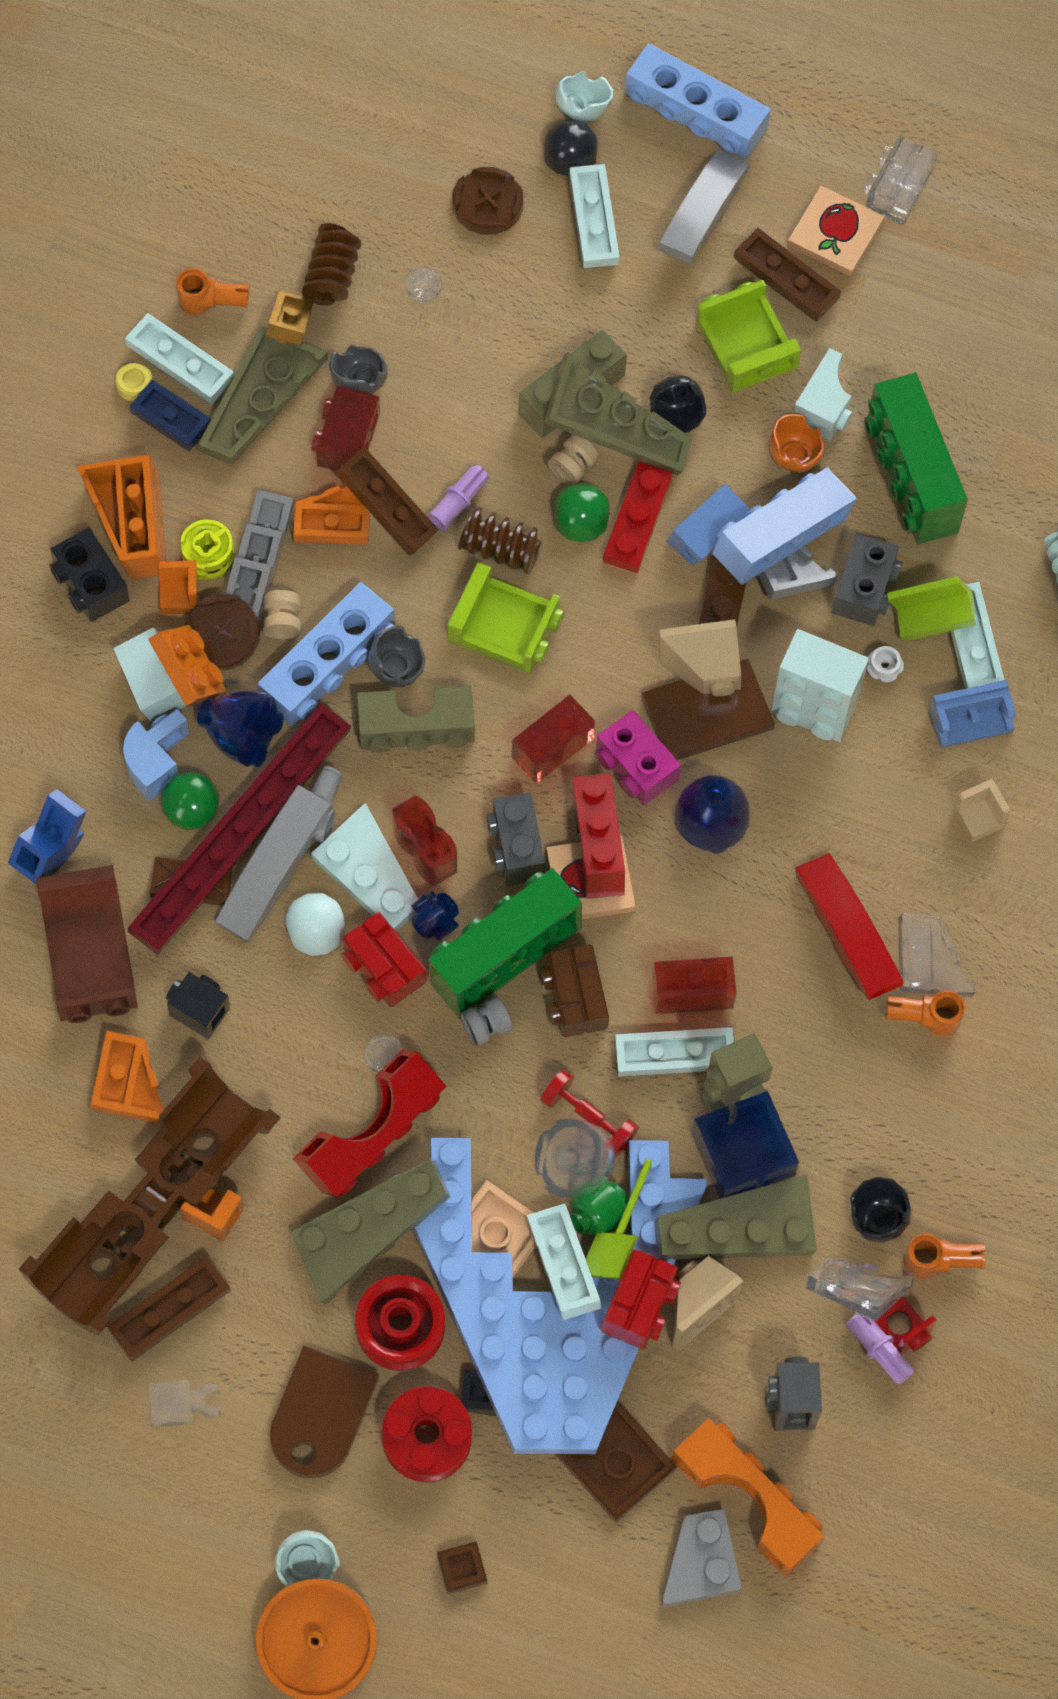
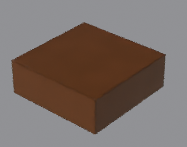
M477 1541L437 1552L447 1594L488 1583Z

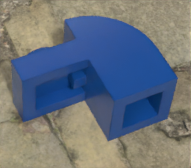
M58 789L50 793L46 798L37 823L18 835L8 864L36 885V878L52 876L79 845L84 835L80 827L87 811Z

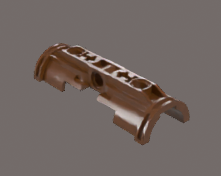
M201 1056L188 1069L192 1078L159 1115L164 1126L136 1157L135 1161L148 1173L129 1196L122 1201L108 1190L81 1223L73 1217L37 1260L30 1255L18 1269L25 1280L51 1305L74 1323L94 1335H100L112 1321L106 1314L169 1238L162 1230L177 1214L183 1203L186 1201L190 1205L196 1206L258 1133L268 1134L280 1120V1116L271 1109L263 1111L256 1107L254 1108L231 1091L214 1072L211 1064ZM201 1137H209L216 1142V1149L208 1156H200L193 1150L194 1143ZM185 1154H188L191 1161L201 1167L197 1169L192 1163L186 1171L188 1181L184 1183L179 1180L176 1184H173L171 1172L175 1170L180 1173L188 1165L187 1158L183 1157ZM133 1229L136 1230L135 1237L137 1242L133 1244L128 1241L120 1249L121 1256L124 1257L123 1260H119L114 1251L106 1248L108 1245H111L116 1250L122 1242L119 1233L121 1231L129 1233ZM99 1258H108L114 1263L113 1272L105 1278L96 1277L91 1272L92 1264Z

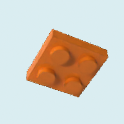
M190 625L161 631L148 639L185 706L213 699L226 691L222 684L223 676L221 671L214 663L210 662L203 650L205 646L201 636L197 631L191 629Z

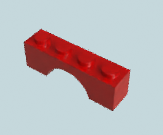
M402 1049L375 1076L380 1092L379 1107L374 1119L363 1131L356 1135L342 1138L320 1131L293 1158L295 1163L322 1193L337 1197L349 1192L357 1183L356 1177L366 1167L369 1168L378 1163L385 1155L384 1149L393 1140H398L405 1136L413 1126L411 1122L421 1112H426L437 1104L440 1099L439 1094L447 1086L418 1052Z

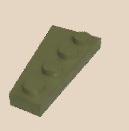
M261 325L198 444L199 451L233 465L328 359L327 351L302 342L301 346L281 344L274 338L265 336L267 327Z
M570 352L563 355L544 420L545 424L654 467L673 472L675 475L683 472L692 441L691 437L654 411L650 413L636 403L637 399L627 392L621 393L606 382L607 378L597 371L593 370L591 372L578 363L579 359Z
M429 1159L291 1231L321 1303L327 1305L349 1281L353 1282L365 1272L363 1269L379 1255L387 1253L395 1246L394 1242L408 1230H413L451 1197L434 1160Z
M807 1174L658 1216L654 1221L658 1259L662 1260L700 1259L708 1256L711 1258L809 1256L817 1251Z

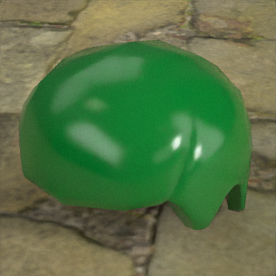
M584 482L570 484L558 493L554 506V525L557 531L565 538L577 542L597 539L608 527L610 514L608 498L598 486Z
M195 772L177 774L165 785L162 792V811L171 824L187 831L200 829L217 815L220 795L215 784L205 775Z

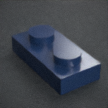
M154 380L149 382L130 405L131 414L187 451H190L199 441L211 421L210 417Z

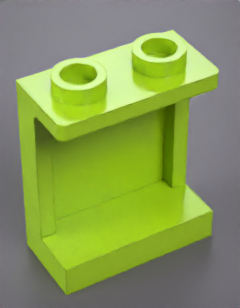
M764 280L755 283H743L734 291L721 296L717 294L711 295L704 299L697 307L696 324L732 393L799 367L801 348L795 338L788 340L766 298L767 286Z
M478 562L448 623V641L531 674L535 663H542L545 659L550 642L546 641L550 631L557 632L564 616V611L560 609L561 596L553 594L551 600H547L492 578V567Z

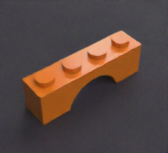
M708 1418L673 1451L671 1460L699 1489L715 1484H729L743 1489L752 1496L758 1504L763 1517V1534L757 1549L787 1578L821 1545L825 1537L820 1532L823 1527L810 1512L805 1511L802 1513L791 1502L794 1497L782 1483L776 1481L773 1484L762 1473L765 1468L751 1452L744 1454L734 1444L736 1438L724 1424L719 1422L715 1425Z

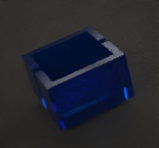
M768 1091L735 1103L732 1114L734 1123L728 1125L730 1118L728 1106L694 1118L692 1135L720 1199L756 1189L757 1182H760L761 1187L796 1175L799 1160Z

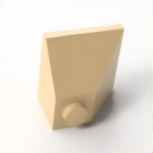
M735 619L659 629V657L662 666L702 694L712 693L714 696H727L734 693L735 690L741 689V667Z
M709 1256L700 1263L693 1260L678 1274L680 1278L678 1282H681V1285L675 1297L672 1347L677 1353L732 1308L739 1299L743 1280Z

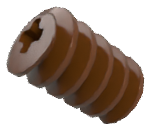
M326 223L318 227L315 247L312 250V259L309 262L308 273L305 276V285L302 287V295L305 298L313 299L314 304L329 306L335 301H343L348 298L349 293L346 288L352 284L350 275L355 272V265L353 263L358 260L357 251L362 245L361 240L356 235L337 224Z
M478 507L469 516L464 526L458 550L463 549L468 543V553L475 555L482 547L481 554L483 559L489 560L495 554L496 563L503 565L510 557L509 564L511 569L517 570L524 562V573L529 575L537 561L542 541L538 540V528L533 527L528 535H524V523L519 522L514 530H510V518L505 517L500 525H496V513L491 512L486 520H482V508Z

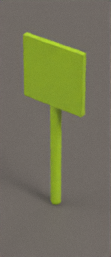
M650 1159L645 1160L616 1232H603L596 1234L586 1257L592 1277L621 1280L638 1238L635 1235H626L624 1232L652 1166Z

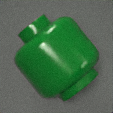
M598 1179L576 1193L570 1201L572 1212L570 1218L574 1229L579 1234L584 1235L586 1233L591 1238H595L596 1234L614 1231L618 1227L629 1201L624 1190L615 1182L609 1183Z

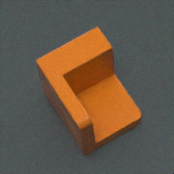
M196 560L159 561L161 615L191 614L192 610L199 603V580Z
M210 1188L196 1206L184 1202L180 1212L183 1220L224 1242L244 1207L242 1197L234 1192L227 1190L225 1195H222Z

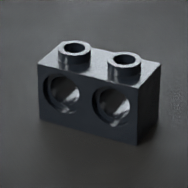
M90 527L50 548L53 563L49 564V568L59 584L65 582L71 591L68 593V598L78 614L84 611L89 621L93 622L130 602L127 584ZM74 559L86 560L83 564L78 566H73L69 564ZM99 587L104 589L98 595L88 593L93 588Z

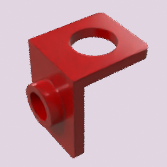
M904 1297L894 1301L873 1318L874 1322L887 1336L891 1335L894 1338L892 1344L901 1355L910 1348L913 1352H916L925 1346L933 1338L930 1333L937 1321L933 1315L923 1321ZM899 1312L909 1317L911 1328L907 1333L896 1334L889 1329L888 1318L892 1314Z

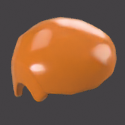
M786 414L776 420L769 438V452L773 460L782 468L796 473L810 471L820 464L825 450L821 430L819 428H811L806 422L805 415Z

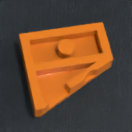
M337 485L325 490L319 496H310L295 502L294 542L369 544L370 512L347 486L340 488Z
M106 1031L89 1109L164 1125L159 1118L164 1109L157 1089L158 1083L155 1072L152 1070L149 1061L150 1055L145 1039Z

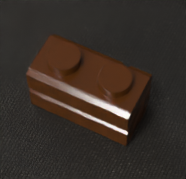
M589 944L573 947L570 950L562 949L549 952L547 954L546 966L541 967V976L544 989H552L554 1002L548 1004L552 1025H560L562 1037L607 1029L609 1014L593 945Z

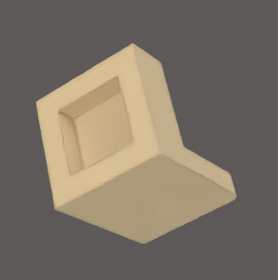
M990 779L958 794L953 812L972 843L1005 828L1010 808L994 780Z

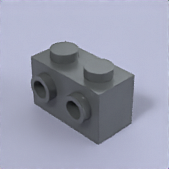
M856 533L834 598L831 613L875 626L878 613L886 615L889 606L886 592L889 581L896 583L903 562L896 560L899 546Z
M531 793L494 798L493 812L487 813V824L490 836L496 835L498 848L493 849L497 872L503 871L506 886L524 884L534 874L538 872L544 874L545 861Z
M806 1357L786 1358L784 1363H778L774 1376L768 1377V1386H765L766 1411L773 1410L774 1431L815 1430L822 1412L819 1362H809V1359Z

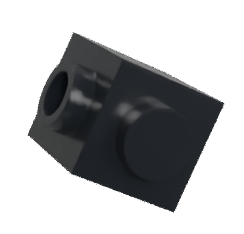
M188 972L183 981L178 979L174 982L167 993L166 1000H168L169 1016L209 1039L230 1010L229 997L220 991L221 987L210 977L206 975L197 977Z

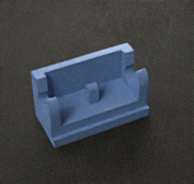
M725 483L678 525L666 542L673 546L691 565H694L696 562L700 563L714 550L719 540L717 537L718 532L731 521L737 523L744 519L751 509Z
M1007 680L933 696L929 712L940 748L1014 731L1012 718L1016 717Z

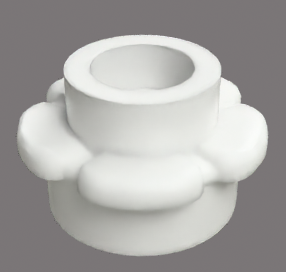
M879 647L868 656L869 665L867 666V671L873 679L879 678L885 683L892 682L903 671V660L899 652L892 647ZM882 663H887V664H888V667H887V668H883V667L881 666V664H882Z

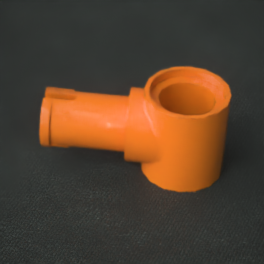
M196 268L182 271L177 278L179 306L187 314L199 315L208 308H215L216 305L248 308L249 284L217 283V279L208 278L206 273ZM190 290H200L196 294L187 293Z
M950 990L941 991L935 996L924 995L922 999L888 995L885 1019L920 1023L921 1027H928L936 1035L949 1036L955 1033L960 1026L965 1012V1002L959 994ZM948 1008L954 1013L955 1017L944 1019L938 1015L936 1009Z
M920 1234L910 1242L904 1256V1266L910 1275L919 1279L930 1278L936 1272H949V1268L984 1269L985 1255L983 1253L985 1252L984 1243L949 1244L948 1240H939L931 1234ZM919 1249L927 1250L933 1256L934 1261L927 1264L921 1263L915 1258L914 1252Z

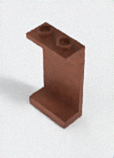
M113 865L36 878L60 1021L68 1020L70 1023H82L90 1020L91 1016L107 1013L108 1016H121L130 1012V1009L138 1008Z

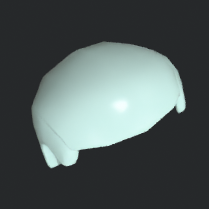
M584 71L572 77L565 76L555 88L556 104L559 110L567 117L583 123L596 121L607 110L613 100V88L604 77L590 80L586 77Z
M323 893L305 894L291 903L287 909L288 913L285 915V923L292 944L298 951L315 956L328 954L339 947L346 933V925L342 909L336 900Z
M310 1530L294 1532L287 1537L280 1545L275 1557L277 1576L286 1587L295 1582L311 1578L332 1580L337 1568L340 1566V1560L334 1544L320 1532Z

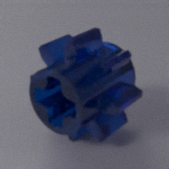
M430 891L426 895L423 894L411 905L417 912L412 916L413 927L425 938L430 939L435 936L437 941H440L459 927V924L454 920L459 914L458 906L445 893H438L436 895L433 891Z

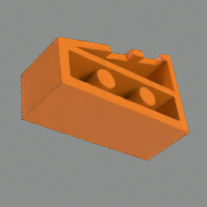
M150 455L76 466L129 578L133 580L158 576V562L166 561L160 474Z

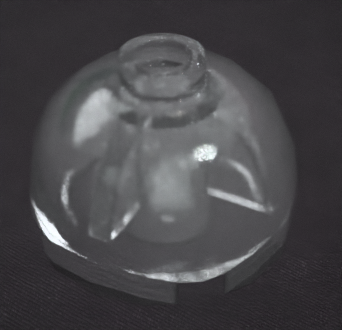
M560 1119L554 1122L558 1124L554 1125L550 1131L545 1130L541 1134L535 1149V1169L537 1175H542L547 1185L544 1187L549 1193L559 1198H578L596 1191L612 1177L615 1168V1150L612 1141L601 1127L583 1119Z

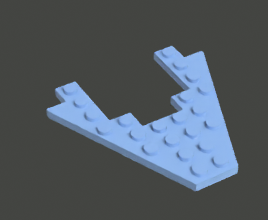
M431 1138L430 1159L436 1162L451 1197L415 1227L413 1231L513 1453L596 1454L639 1348L625 1343L622 1339L618 1340L600 1331L620 1280L592 1277L602 1309L566 1320L562 1319L553 1292L513 1291L512 1253L472 1252L471 1138ZM629 1140V1198L645 1160L650 1159L652 1161V1166L630 1217V1235L638 1237L633 1249H638L658 1259L655 1219L664 1214L699 1205L707 1186V1179L670 1178L669 1141ZM664 1259V1261L674 1265L676 1259Z

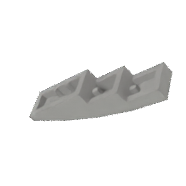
M717 150L673 217L659 242V250L692 264L703 242H707L716 223L721 222L750 167V163Z
M257 490L249 523H246L238 557L234 558L225 595H232L246 602L256 613L258 621H260L264 609V596L269 592L295 504L294 498Z
M300 785L297 786L236 882L215 920L217 925L247 943L250 941L291 882L290 875L310 848L311 838L331 811L330 803Z

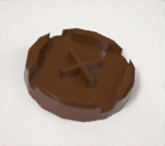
M479 167L472 170L471 174L465 177L463 175L457 181L453 190V212L458 222L469 231L481 235H496L509 230L518 222L523 211V190L520 184L518 185L509 172L496 167Z
M215 594L202 599L192 610L191 614L188 615L185 626L190 625L191 629L197 631L201 636L205 646L204 652L210 662L214 663L219 670H230L243 665L254 655L260 642V624L256 613L246 602L232 595Z

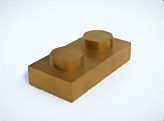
M279 290L265 336L274 338L281 344L301 346L312 313L314 300Z

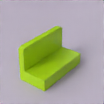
M957 576L887 593L888 602L897 609L900 638L905 642L976 625L972 590Z

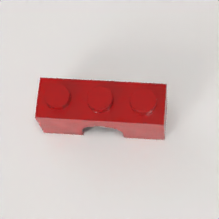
M611 773L573 777V808L577 834H580L582 873L586 899L624 896L625 865Z

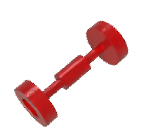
M563 1069L547 1086L540 1101L549 1108H552L561 1098H564L575 1107V1113L595 1128L600 1126L613 1136L606 1147V1151L617 1158L628 1147L629 1140L634 1139L639 1126L628 1119L617 1130L604 1120L606 1115L585 1099L579 1101L567 1091L574 1080V1076Z

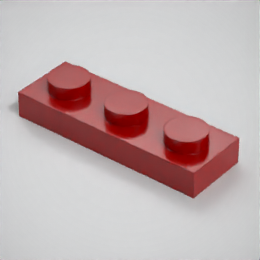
M638 461L605 549L603 563L635 573L639 572L671 485L673 472Z

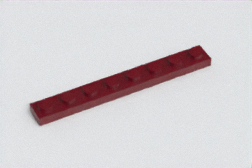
M321 703L128 926V933L159 955L229 871L233 869L275 820L297 786L303 787L351 730V725Z

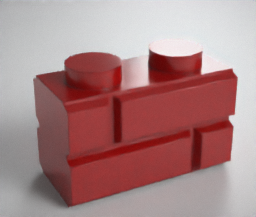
M380 912L371 916L361 926H357L342 939L344 952L341 956L344 962L354 973L358 970L362 972L368 980L365 982V986L377 1002L383 999L389 1007H394L405 999L408 994L413 993L426 983L427 969Z
M633 1249L604 1317L600 1331L618 1340L622 1339L625 1343L640 1349L646 1348L649 1338L657 1341L666 1321V1318L659 1316L664 1303L673 1304L681 1282L674 1280L678 1271L677 1266L662 1259H656L654 1256L638 1249Z

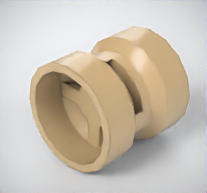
M571 434L563 444L564 449L561 452H555L547 462L551 472L567 485L578 483L583 477V470L591 468L599 459L596 448L588 440Z
M274 590L266 593L264 596V610L267 612V617L263 620V633L267 637L278 640L298 637L300 635L301 622L297 618V614L301 611V596L289 590Z

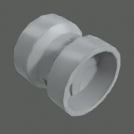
M497 995L484 1000L483 1005L478 1008L470 1007L460 1012L462 1023L476 1047L489 1042L490 1036L496 1033L503 1035L513 1030L510 1017Z

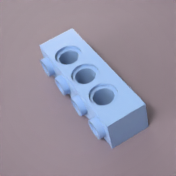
M650 43L647 44L626 74L625 94L629 95L633 101L642 105L646 104L659 111L664 118L683 124L690 128L697 136L707 137L720 144L725 151L731 154H738L747 159L769 127L771 108ZM692 102H697V103H700V105H694V104H691V103H692ZM721 119H730L732 121L727 122Z
M360 582L257 683L259 700L291 727L300 719L306 720L315 711L318 705L317 702L326 693L332 694L339 688L343 682V676L352 667L357 669L365 662L373 640L385 628L395 627L394 609L365 584ZM352 627H359L364 630L358 635H351L346 632ZM328 652L338 655L334 660H324L321 658L323 654ZM300 678H308L312 680V683L307 686H299L295 684V681Z

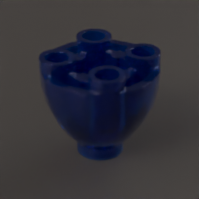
M244 690L223 695L216 700L207 698L200 706L197 722L200 727L206 729L209 738L222 754L243 766L248 767L252 765L259 768L266 761L267 749L270 746L273 735H277L282 729L284 715L277 712V704L273 696L260 691Z
M706 775L694 779L682 790L675 805L674 825L680 835L691 845L702 850H708L714 854L722 853L727 848L734 846L744 837L750 824V805L743 789L733 780L721 775Z

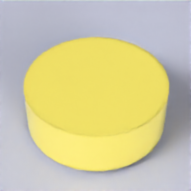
M129 363L122 366L115 377L119 395L128 401H134L152 380L150 370L140 363Z

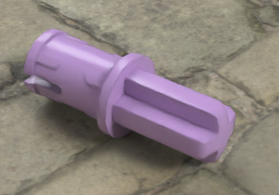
M479 465L471 466L455 486H449L446 489L447 494L427 515L430 521L439 530L446 531L463 509L470 508V500L488 481V473Z
M866 1309L860 1313L858 1312L847 1322L846 1327L852 1332L868 1351L867 1357L869 1359L875 1358L894 1382L901 1384L910 1378L914 1370L892 1344L894 1338L891 1335L887 1336L879 1328Z

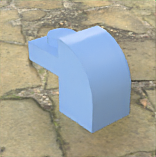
M178 709L170 715L164 714L157 718L150 726L148 732L137 721L130 728L124 740L123 751L129 778L149 802L163 792L165 785L178 774L177 764L166 753L189 735L187 719Z

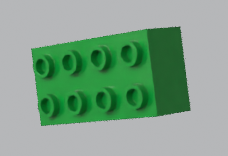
M917 372L874 384L872 398L868 400V416L864 418L865 429L869 438H875L878 446L877 458L882 470L887 469L891 478L889 481L891 495L895 502L900 501L903 508L902 521L906 532L913 534L917 545L959 533L968 498Z
M551 868L545 874L542 872L534 874L525 882L522 891L513 897L507 895L500 899L494 905L492 913L482 920L475 918L462 929L461 936L451 943L449 941L442 942L431 952V958L428 959L431 985L455 1015L461 1019L460 1012L470 1007H477L582 928V902L554 868Z

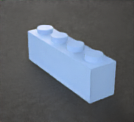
M828 467L816 475L809 473L790 491L783 489L767 505L763 507L757 505L752 508L741 521L727 523L717 534L719 540L712 554L743 585L844 522L857 498Z

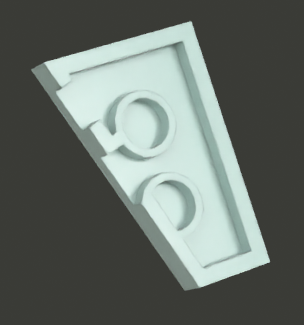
M366 803L311 853V859L372 916L380 912L396 932L421 909V903Z

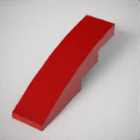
M828 853L796 867V878L813 901L815 914L832 937L834 950L868 1000L903 986V979L882 938L831 854Z

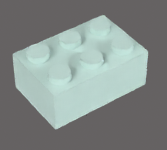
M797 629L779 668L771 714L786 725H799L811 730L820 739H833L841 742L857 707L869 658Z

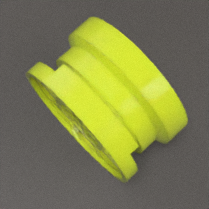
M199 520L189 525L183 532L180 540L182 561L196 560L199 579H216L230 570L234 562L232 535L226 526L215 520ZM219 569V571L216 573L208 574L209 571H215Z

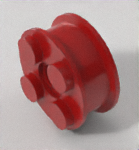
M393 1275L380 1279L364 1292L356 1309V1333L361 1349L371 1361L383 1368L394 1371L418 1368L427 1363L437 1353L442 1344L445 1333V1312L442 1301L436 1291L419 1278L408 1275ZM396 1315H405L412 1323L407 1329L398 1331L393 1329L389 1322Z
M423 1386L404 1392L391 1403L383 1419L382 1444L389 1463L398 1473L417 1482H437L453 1475L468 1457L472 1441V1423L467 1409L455 1395L441 1388ZM422 1426H432L437 1430L439 1436L433 1443L424 1444L418 1441L415 1433Z

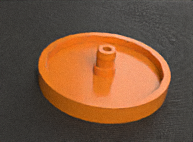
M325 1578L301 1580L278 1592L263 1610L256 1631V1651L264 1673L274 1686L295 1699H336L347 1694L367 1675L377 1651V1627L373 1614L366 1602L347 1585Z

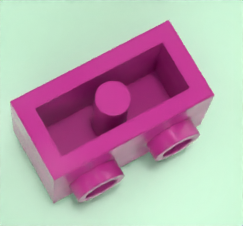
M631 710L597 735L595 755L598 761L606 770L612 769L620 778L619 782L625 793L630 798L636 797L643 806L679 780L681 764L634 710Z

